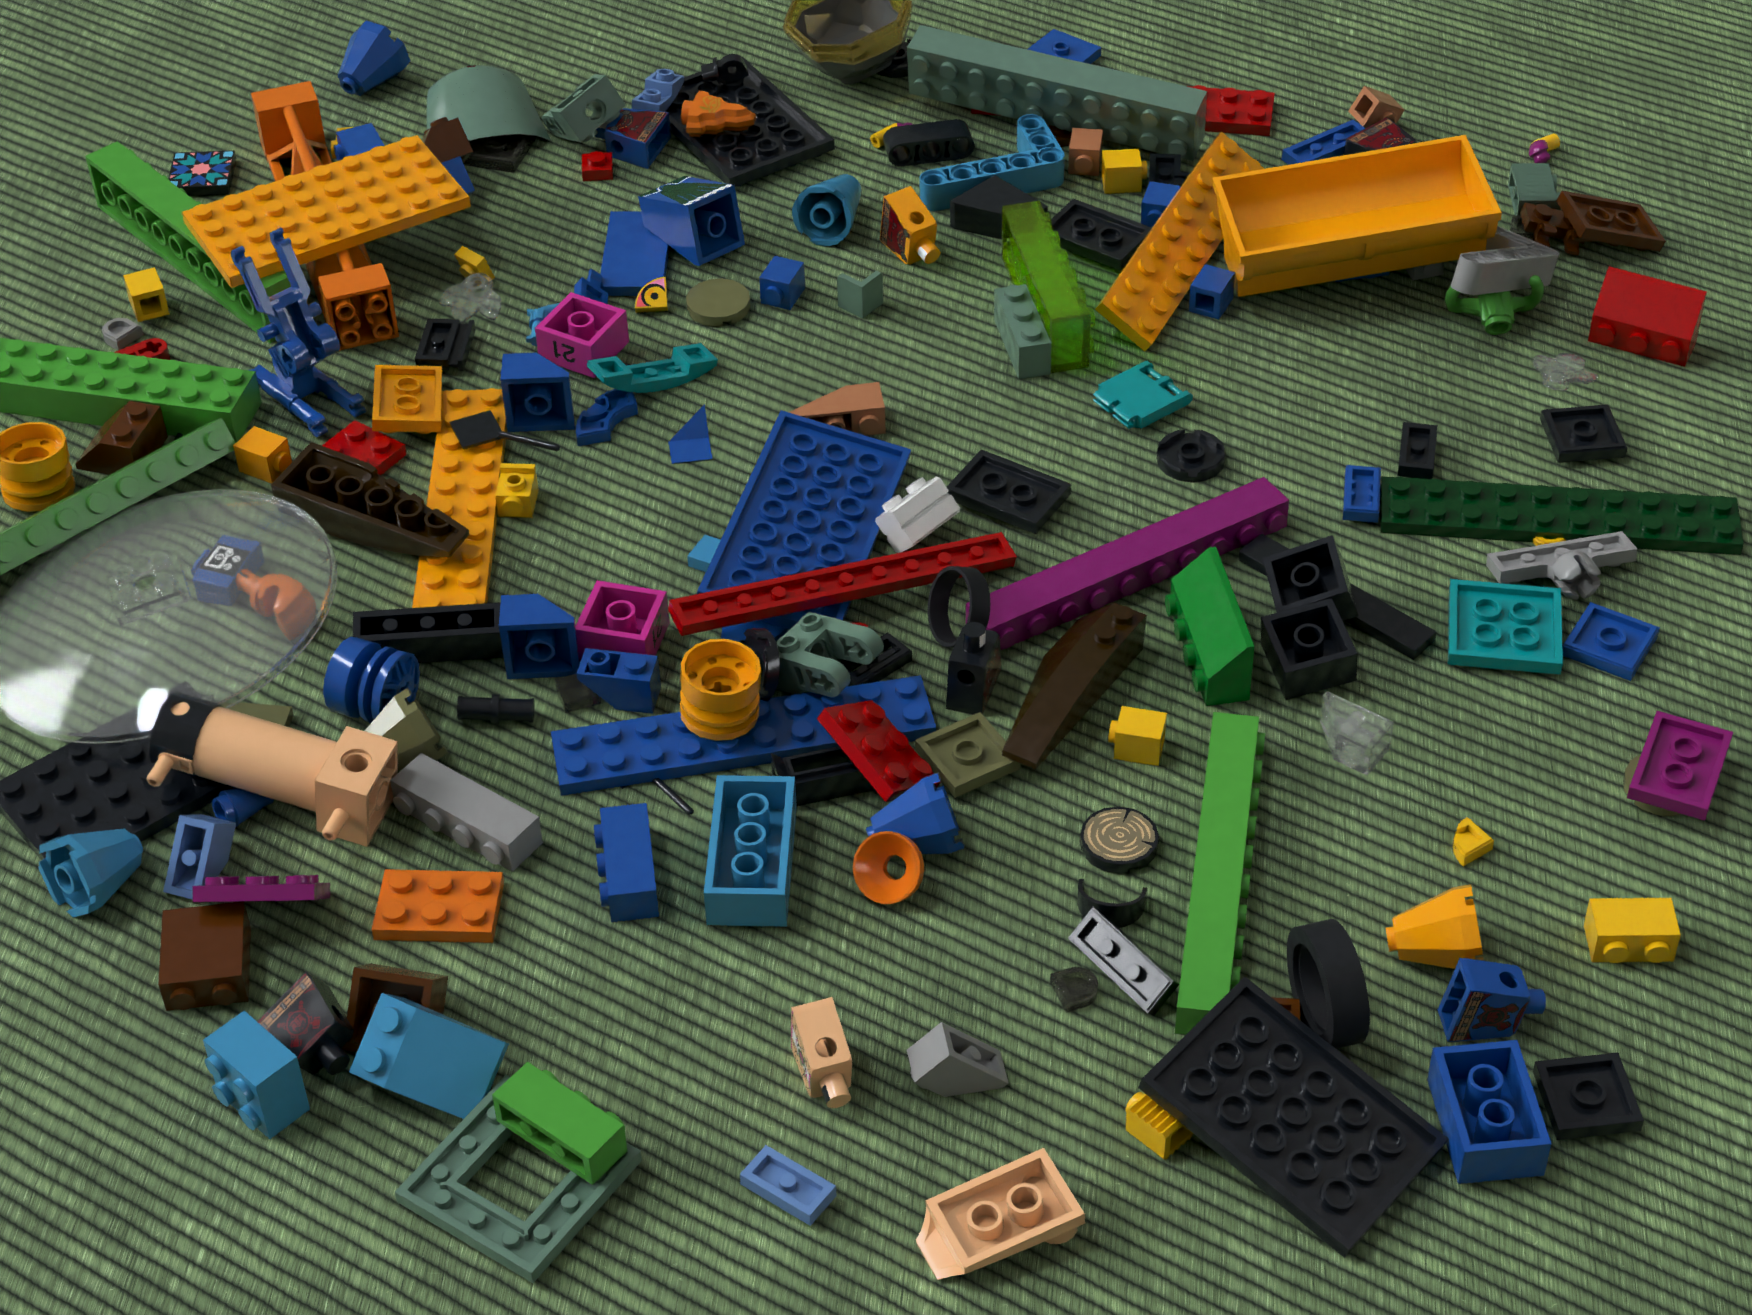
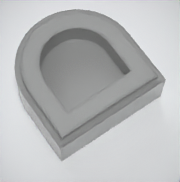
M126 318L112 319L102 327L105 343L116 350L123 349L143 336L142 327Z

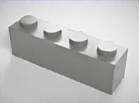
M420 753L390 780L394 805L402 814L415 817L424 822L431 830L435 832L440 831L454 839L461 847L470 848L483 855L492 864H499L513 872L543 843L539 816L423 753Z

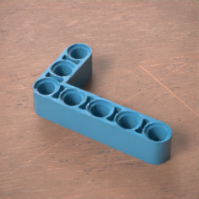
M1026 114L1017 120V150L1019 153L924 171L919 177L920 199L929 211L950 209V200L994 175L1025 193L1056 188L1064 182L1065 154L1044 119L1035 114Z

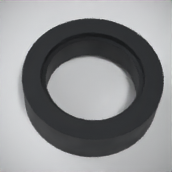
M1334 919L1292 928L1287 940V967L1293 998L1300 999V1020L1336 1049L1364 1042L1370 1025L1368 992L1358 954L1348 933Z

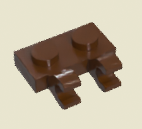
M1524 203L1520 212L1524 230L1534 233L1535 242L1550 247L1549 237L1563 239L1565 253L1579 255V243L1584 244L1586 241L1576 235L1575 229L1569 220L1565 218L1562 210L1550 208L1545 204Z

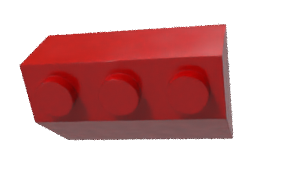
M1609 266L1592 315L1588 341L1685 367L1696 345L1707 291Z

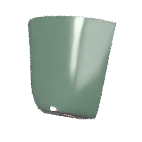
M485 65L467 66L441 77L428 90L427 129L431 128L430 123L440 118L447 117L449 121L458 117L468 141L515 134L532 135L551 140L522 80L517 75L503 68Z

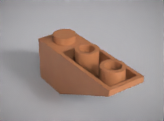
M879 382L846 385L789 412L865 436L886 434L885 405Z

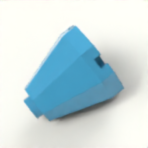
M125 828L68 834L40 845L39 854L46 852V858L39 861V871L52 899L58 905L65 902L69 904L72 909L66 912L72 917H77L101 908L141 865L143 846L139 838Z

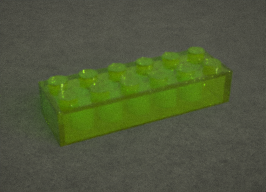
M1040 201L1002 206V260L1012 284H1026L1051 340V373L1088 368L1089 354L1094 352V342L1090 334V327L1095 326V315L1093 308L1086 305V295L1083 287L1079 288L1077 285L1075 269H1070L1067 251L1065 249L1062 250L1060 247L1058 231H1053L1049 212H1044Z

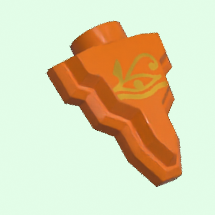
M698 91L693 101L684 100L681 109L682 125H687L686 132L690 137H700L703 134H717L723 130H748L749 126L754 125L756 120V114L749 111L747 107L728 103L721 97L710 95L705 91Z

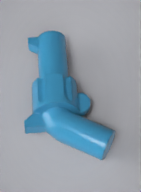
M559 303L534 310L527 309V315L530 316L529 327L531 335L526 337V342L537 346L535 327Z

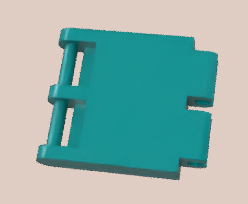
M1144 361L1098 384V390L1093 394L1096 398L1093 401L1106 412H1115L1116 414L1112 416L1128 429L1133 427L1142 429L1190 404L1193 395L1187 390H1180L1173 384V379L1167 375L1162 376L1153 369L1154 365L1152 363ZM1169 389L1170 391H1172V392H1173L1174 394H1176V395L1174 396L1173 394H1171V393H1170L1169 391H1167V390Z

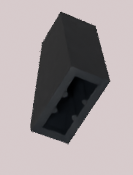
M996 175L950 200V226L952 228L1026 245L1040 237V229L1048 222L1047 205Z

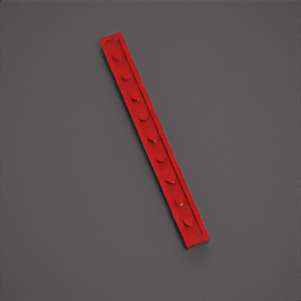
M999 532L669 600L668 611L680 635L684 636L932 584L938 573L948 566L972 567L981 573L1014 567L1017 556L1003 533Z

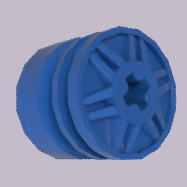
M349 637L338 646L328 664L323 689L325 705L330 711L353 718L362 717L365 722L371 723L390 700L407 687L412 692L407 697L409 703L415 700L420 675L418 660L412 653L399 651L391 647L382 648L378 643L358 637Z

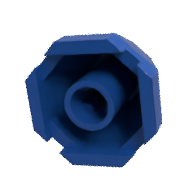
M365 21L350 37L338 73L340 85L345 92L361 96L396 77L409 64L410 58L404 43L399 38L393 41L389 37L391 31L386 26Z
M939 772L923 777L874 814L870 818L872 826L866 827L868 837L884 831L901 833L910 838L918 846L922 854H949L965 847L962 838L954 840V836L959 835L958 831L960 830L945 787L936 788L935 783L941 781Z

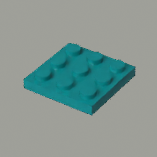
M1450 579L1447 665L1561 675L1563 666L1561 588Z

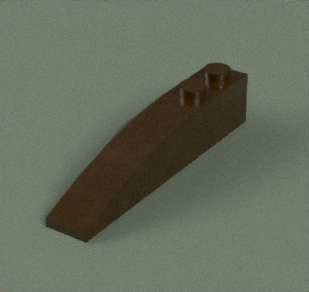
M313 442L271 484L277 515L363 546L419 556L451 557L469 536V529L442 511L430 509L424 505L422 498L414 493L409 495L400 489L398 482L392 478L385 479L379 475L377 468L371 464Z
M1112 603L1079 618L1043 656L1004 745L1002 756L1036 770L1143 650L1147 615L1132 610L1127 606Z

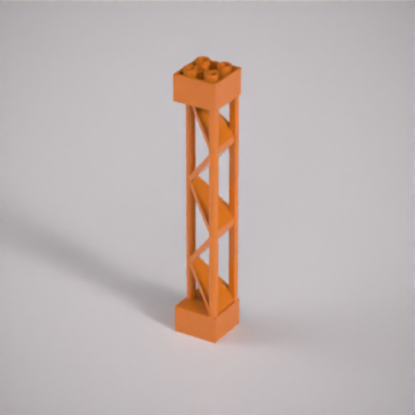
M311 81L251 93L261 146L275 181L285 177L279 160L292 158L291 175L311 170L319 165L333 163L326 146L319 103ZM364 243L305 263L325 321L333 328L339 339L340 350L399 337L390 282L382 263L372 265Z

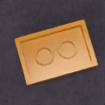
M375 365L372 431H382L384 433L417 432L420 434L441 432L442 366Z

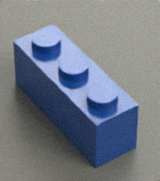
M647 803L600 808L601 824L594 825L596 848H604V853L596 854L599 877H606L607 880L605 883H599L601 907L609 906L611 922L659 917Z

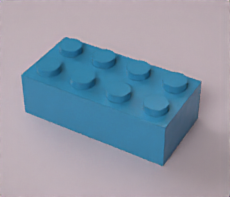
M717 775L704 885L707 925L787 927L797 812L795 776Z

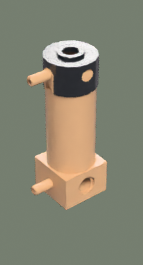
M176 691L168 696L156 716L149 741V758L154 767L146 779L151 786L158 787L162 784L169 771L173 770L195 778L202 777L316 812V830L322 833L325 839L335 840L340 838L368 847L393 802L390 780L398 774V747L395 740L346 726L336 742L230 710L220 704Z

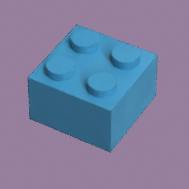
M241 1012L203 1039L208 1056L205 1059V1064L215 1081V1085L212 1086L214 1094L224 1106L232 1105L236 1108L242 1121L251 1130L258 1128L265 1136L271 1139L310 1110L297 1056L247 1012Z

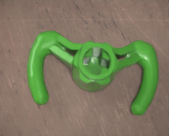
M1533 275L1529 278L1532 292L1528 296L1511 297L1510 291L1482 294L1478 298H1458L1461 292L1452 289L1450 285L1446 292L1445 304L1450 312H1463L1480 317L1481 325H1484L1485 331L1488 334L1501 335L1511 330L1512 324L1515 321L1514 313L1533 310L1540 303L1544 295V284L1539 276Z

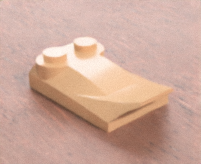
M1042 1148L925 1200V1218L921 1231L916 1238V1243L937 1280L955 1275L967 1274L1042 1242L1049 1244L1066 1243L1074 1237L1078 1227L1085 1224V1213L1048 1153Z

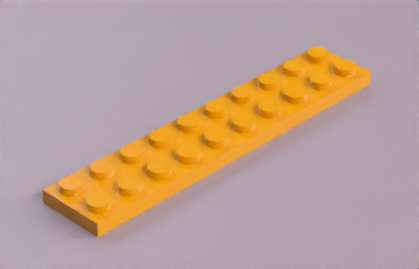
M1221 131L1212 141L1095 310L1145 352L1153 344L1190 289V285L1223 239L1217 196L1213 188L1212 178L1265 168Z
M455 389L442 391L441 432L436 434L426 506L432 510L438 509L469 529V536L451 557L419 556L412 608L488 603L498 515L495 494L500 477V465L504 462L506 439L502 438L463 450L450 426V422L491 410L501 430L507 432L502 389Z

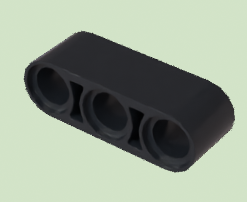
M960 119L897 126L887 130L883 136V143L889 161L895 166H910L963 159L970 156L975 148L967 123Z

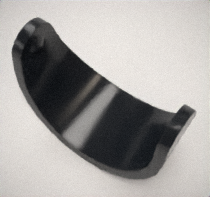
M1079 879L1077 905L1083 917L1087 915L1092 907H1095L1117 927L1122 928L1133 924L1143 914L1148 888L1143 887L1141 895L1131 902L1106 903L1089 897L1084 892V879Z

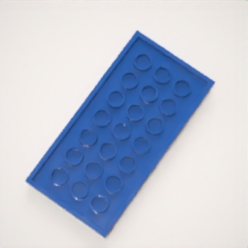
M780 410L697 590V594L869 559L880 533V528L876 524L875 518L885 512L882 505L895 496L908 464L911 449ZM852 600L765 618L759 621L789 630L808 612L844 621Z

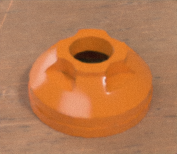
M893 831L878 832L866 838L858 847L853 860V875L859 890L867 898L880 904H895L906 900L919 888L924 875V860L918 846L907 836ZM895 855L900 856L906 864V871L900 879L892 878L887 871L888 861Z

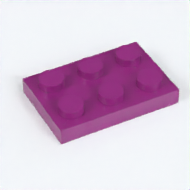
M1656 711L1629 786L1627 798L1705 821L1733 732Z
M319 875L286 876V883H279V876L245 877L246 884H239V876L205 877V885L193 886V902L294 901L330 898V883H319Z

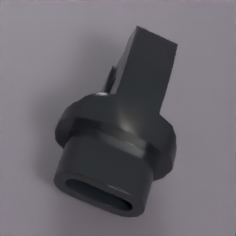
M738 54L726 55L721 60L714 57L713 63L701 65L704 83L717 80L718 84H726V82L749 76L747 65Z

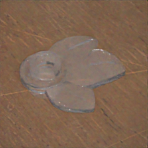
M484 273L471 274L462 283L449 287L443 292L439 301L441 306L451 307L453 318L460 320L461 324L478 312L490 320H495L500 313L502 303L500 296L493 291L492 279Z
M1560 353L1556 358H1550L1541 354L1536 355L1533 359V367L1541 371V376L1543 377L1542 384L1550 389L1567 390L1570 383L1589 384L1598 379L1596 373L1584 369L1585 360L1576 354Z

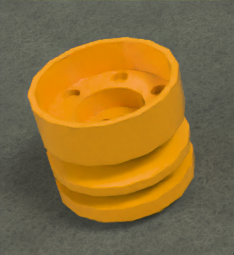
M27 422L14 425L0 433V489L4 502L11 508L25 512L42 511L74 493L76 485L72 475L73 470L69 462L70 455L63 430L49 423Z
M709 639L695 644L685 653L681 662L680 713L682 722L689 731L699 737L714 741L732 740L745 735L755 726L759 717V690L761 685L759 658L751 648L741 642L729 639Z

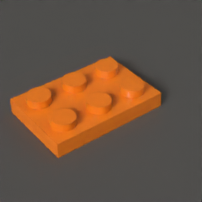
M385 869L371 929L373 939L493 943L504 887L503 872Z

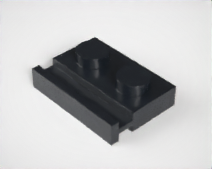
M428 318L415 356L416 366H442V370L458 367L459 371H464L476 331L474 320H469L468 324H461L458 319Z

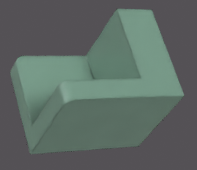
M875 271L862 282L844 273L840 274L837 277L838 307L862 319L883 304V274Z

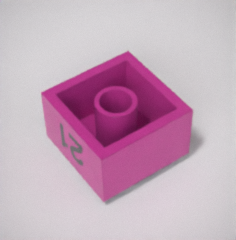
M572 292L535 327L538 354L560 367L595 378L596 375L587 367L588 360L616 356L629 343L626 310Z
M597 580L575 626L580 662L585 648L656 656L670 624L667 591Z

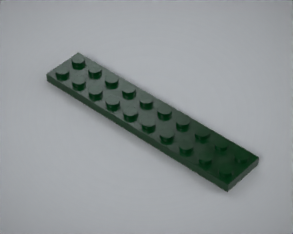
M1381 476L1380 533L1533 542L1535 536L1545 539L1564 538L1567 541L1623 531L1637 549L1741 555L1744 545L1736 497Z

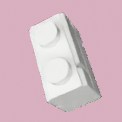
M936 476L928 481L921 477L905 488L909 494L904 498H901L898 494L882 505L885 512L876 517L875 522L882 533L887 535V540L896 553H901L915 546L960 512V507L953 496L948 494L949 490L940 477Z

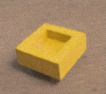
M461 246L454 254L460 265L459 271L467 280L471 282L476 280L488 286L495 278L485 257L464 246Z

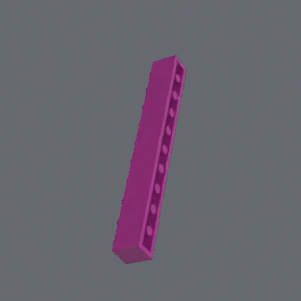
M1262 477L990 593V616L986 630L996 631L1000 634L1001 650L1033 636L1040 635L1049 629L1072 621L1079 616L1102 608L1109 603L1132 595L1139 590L1178 574L1209 547H1216L1219 556L1243 545H1247L1261 533L1266 536L1287 527L1289 499L1265 477ZM970 602L966 603V623L969 616Z

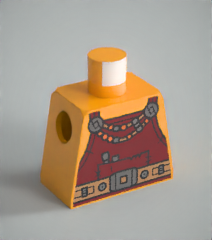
M909 186L884 196L880 241L905 264L910 265L920 260H923L926 264L935 262L941 254V251L935 245L937 223L915 190Z

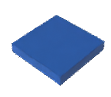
M1590 602L1562 646L1563 656L1631 681L1658 638L1660 627Z

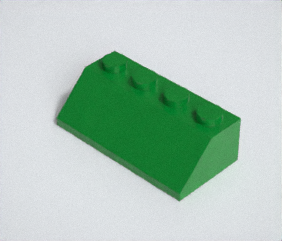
M1209 547L1171 579L1170 595L1165 596L1167 615L1174 617L1176 640L1183 642L1185 665L1187 667L1191 666L1193 670L1192 681L1195 692H1201L1206 706L1250 700L1255 648L1216 547Z

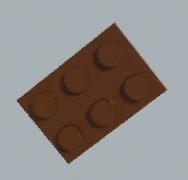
M1561 191L1556 200L1564 212L1565 218L1569 220L1575 229L1576 235L1586 242L1599 241L1615 247L1623 245L1640 251L1647 249L1659 252L1666 242L1641 204L1568 191Z

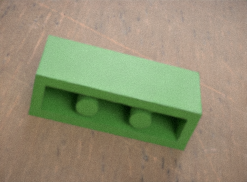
M526 1062L492 1094L496 1120L500 1124L592 1185L628 1151L625 1126L616 1114L610 1111L604 1112L593 1105L585 1094L577 1090L573 1092L561 1084L550 1071H541L529 1062Z

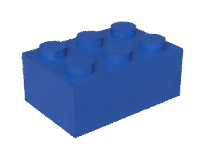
M1518 1040L1433 1048L1427 1081L1443 1135L1449 1139L1446 1145L1458 1184L1544 1176L1552 1144Z

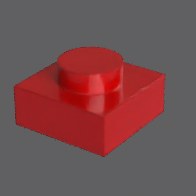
M595 151L582 154L583 181L613 180L612 152L603 153Z

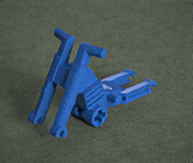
M282 228L270 232V240L278 254L291 287L271 297H268L252 258L250 256L245 257L244 247L240 246L231 251V258L241 273L256 310L268 315L270 324L257 330L258 337L262 342L273 337L277 341V344L268 350L277 376L261 365L249 371L256 372L258 384L261 385L264 392L283 405L289 413L305 422L310 432L315 437H319L328 432L326 426L322 424L326 419L321 413H318L302 401L301 398L313 392L319 393L321 391L327 395L328 399L335 401L353 417H358L366 412L365 407L360 404L364 402V398L359 393L352 395L341 387L336 380L329 378L314 366L326 357L340 350V342L329 324L323 323L318 326L313 318L322 313L321 307L317 302L307 304L311 290L293 251L290 238L284 239V231Z

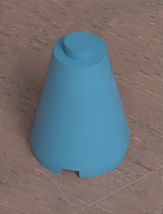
M842 174L804 189L797 197L792 208L793 221L797 230L801 234L804 232L811 238L810 241L820 246H832L842 241L852 229L862 191L858 180L851 175Z

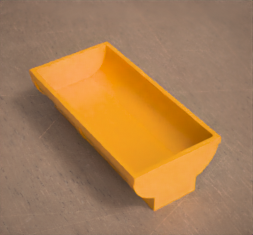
M1466 135L1212 178L1224 238V258L1228 270L1235 272L1234 287L1238 297L1458 260L1461 253L1485 251L1487 239L1495 236L1498 221L1501 220L1502 212Z

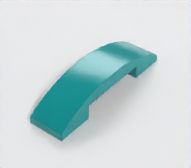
M702 343L673 347L671 359L625 365L617 356L588 360L587 367L602 383L611 388L626 392L647 393L674 388L692 381L717 366L718 359Z

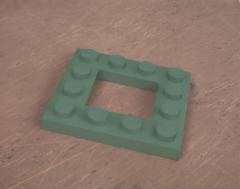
M505 1075L395 1191V1196L399 1204L531 1283H534L640 1164L642 1157L641 1150L627 1143L628 1151L593 1185L570 1171L525 1221L470 1190L464 1185L514 1133L496 1120L492 1094L510 1078L508 1075Z

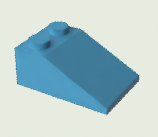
M381 993L349 1073L464 1119L490 1092L509 1043L406 998Z

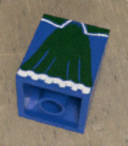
M683 176L638 196L644 226L696 266L705 264L745 245L735 185Z

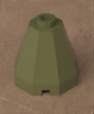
M408 687L396 694L365 729L366 732L397 741L398 771L405 768L420 753L438 760L449 752L446 745L440 748L437 747L436 744L440 742L439 739L441 737L417 699L411 703L407 700V697L412 694Z

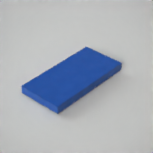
M641 211L610 212L600 272L602 275L600 288L606 291L608 296H637L648 282L666 276L670 246L644 226Z

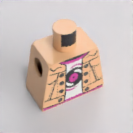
M829 997L791 1007V1049L809 1096L812 1098L824 1096L826 1105L829 1108H838L846 1105L851 1100L848 1088L851 1087L852 1058L833 998Z

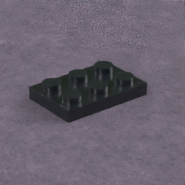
M1072 199L1040 229V240L1121 271L1152 228Z
M982 449L947 486L948 494L953 496L956 503L1034 534L1038 533L1071 495L1070 483Z

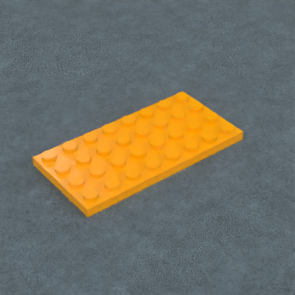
M416 135L404 137L400 141L385 146L374 147L370 151L354 156H346L342 160L327 165H319L296 175H288L281 180L266 185H257L253 189L238 194H230L217 201L196 205L192 209L183 211L182 216L185 225L229 286L234 288L245 284L239 269L231 258V251L240 246H243L245 249V257L250 256L260 278L284 271L278 254L270 240V232L282 228L284 239L290 238L293 251L301 265L470 208L471 204L469 195Z

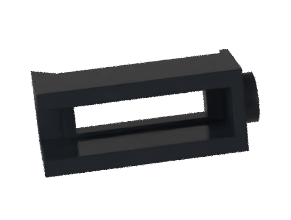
M840 746L783 758L771 753L772 776H795L797 806L871 791V784Z

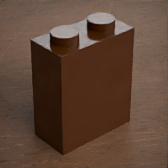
M244 901L163 910L158 985L166 1011L249 1002L251 926Z

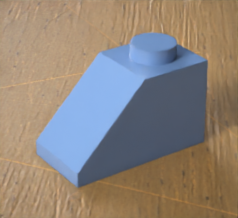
M203 814L179 815L163 892L193 900V886L205 885V877H218L229 860L236 823Z

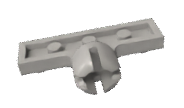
M1623 531L1489 553L1487 554L1486 566L1499 583L1515 584L1521 580L1550 578L1558 588H1561V592L1565 597L1578 600L1579 595L1576 591L1585 599L1594 594L1600 586L1601 580L1597 575H1600L1601 571L1598 567H1616L1622 563L1636 561L1637 548Z

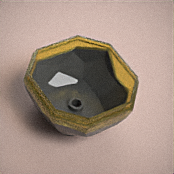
M792 0L784 19L783 31L800 53L822 73L838 79L844 84H856L891 65L892 60L905 43L913 4L911 0Z

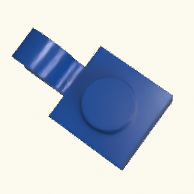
M590 268L587 280L582 277L574 285V293L608 304V293L600 288L602 275Z

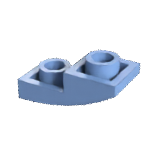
M670 69L656 70V72L645 79V90L632 99V109L665 112L684 83V76L674 74V71Z

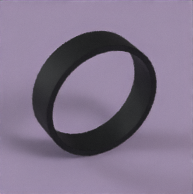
M948 566L942 569L933 581L928 599V621L934 638L942 646L954 647L957 641L949 623L948 604L952 587L960 575L964 578L969 592L970 608L967 623L979 622L985 626V629L987 628L991 605L990 592L984 576L975 568Z

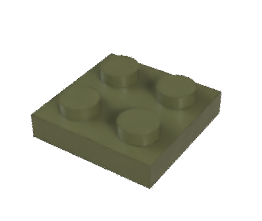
M981 712L915 740V751L922 759L929 763L934 773L939 772L941 782L954 798L1020 769L1019 762L1002 756L1006 741Z

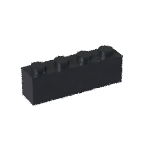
M500 602L353 612V637L378 643L382 648L391 647L399 651L412 653L417 658L418 663L504 658L499 630Z

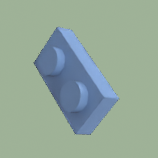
M767 1145L740 1173V1185L809 1226L814 1223L836 1197V1185Z

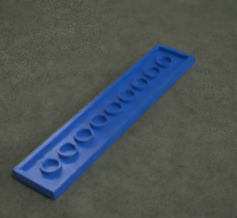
M919 675L847 686L836 697L807 692L774 697L769 701L760 700L759 717L755 726L745 735L732 740L714 741L699 737L688 730L681 720L680 712L551 731L560 794L562 796L652 782L654 778L666 780L771 763V753L783 758L838 747L839 745L817 720L823 709L827 707L873 700L883 708L886 717L898 731L907 737L909 742L935 732L936 724L922 677Z

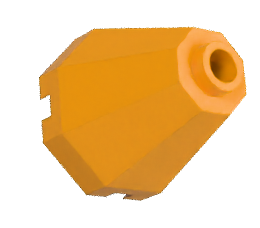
M1471 884L1453 887L1392 917L1393 926L1385 927L1389 952L1398 951L1399 960L1452 969L1456 968L1459 958L1484 961L1483 956L1475 958V956L1483 955L1475 904L1473 899L1465 900V897L1473 896Z

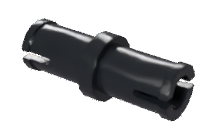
M492 694V698L458 696V720H491V724H499L500 721H527L529 723L534 721V698H501L500 694Z

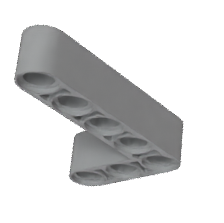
M1497 226L1495 236L1487 239L1485 251L1460 254L1451 282V288L1469 295L1531 288L1529 278L1533 275L1539 276L1544 286H1548L1555 270L1559 252Z

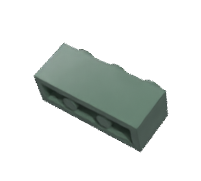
M1010 285L994 289V321L1018 379L1051 374V340L1027 285Z

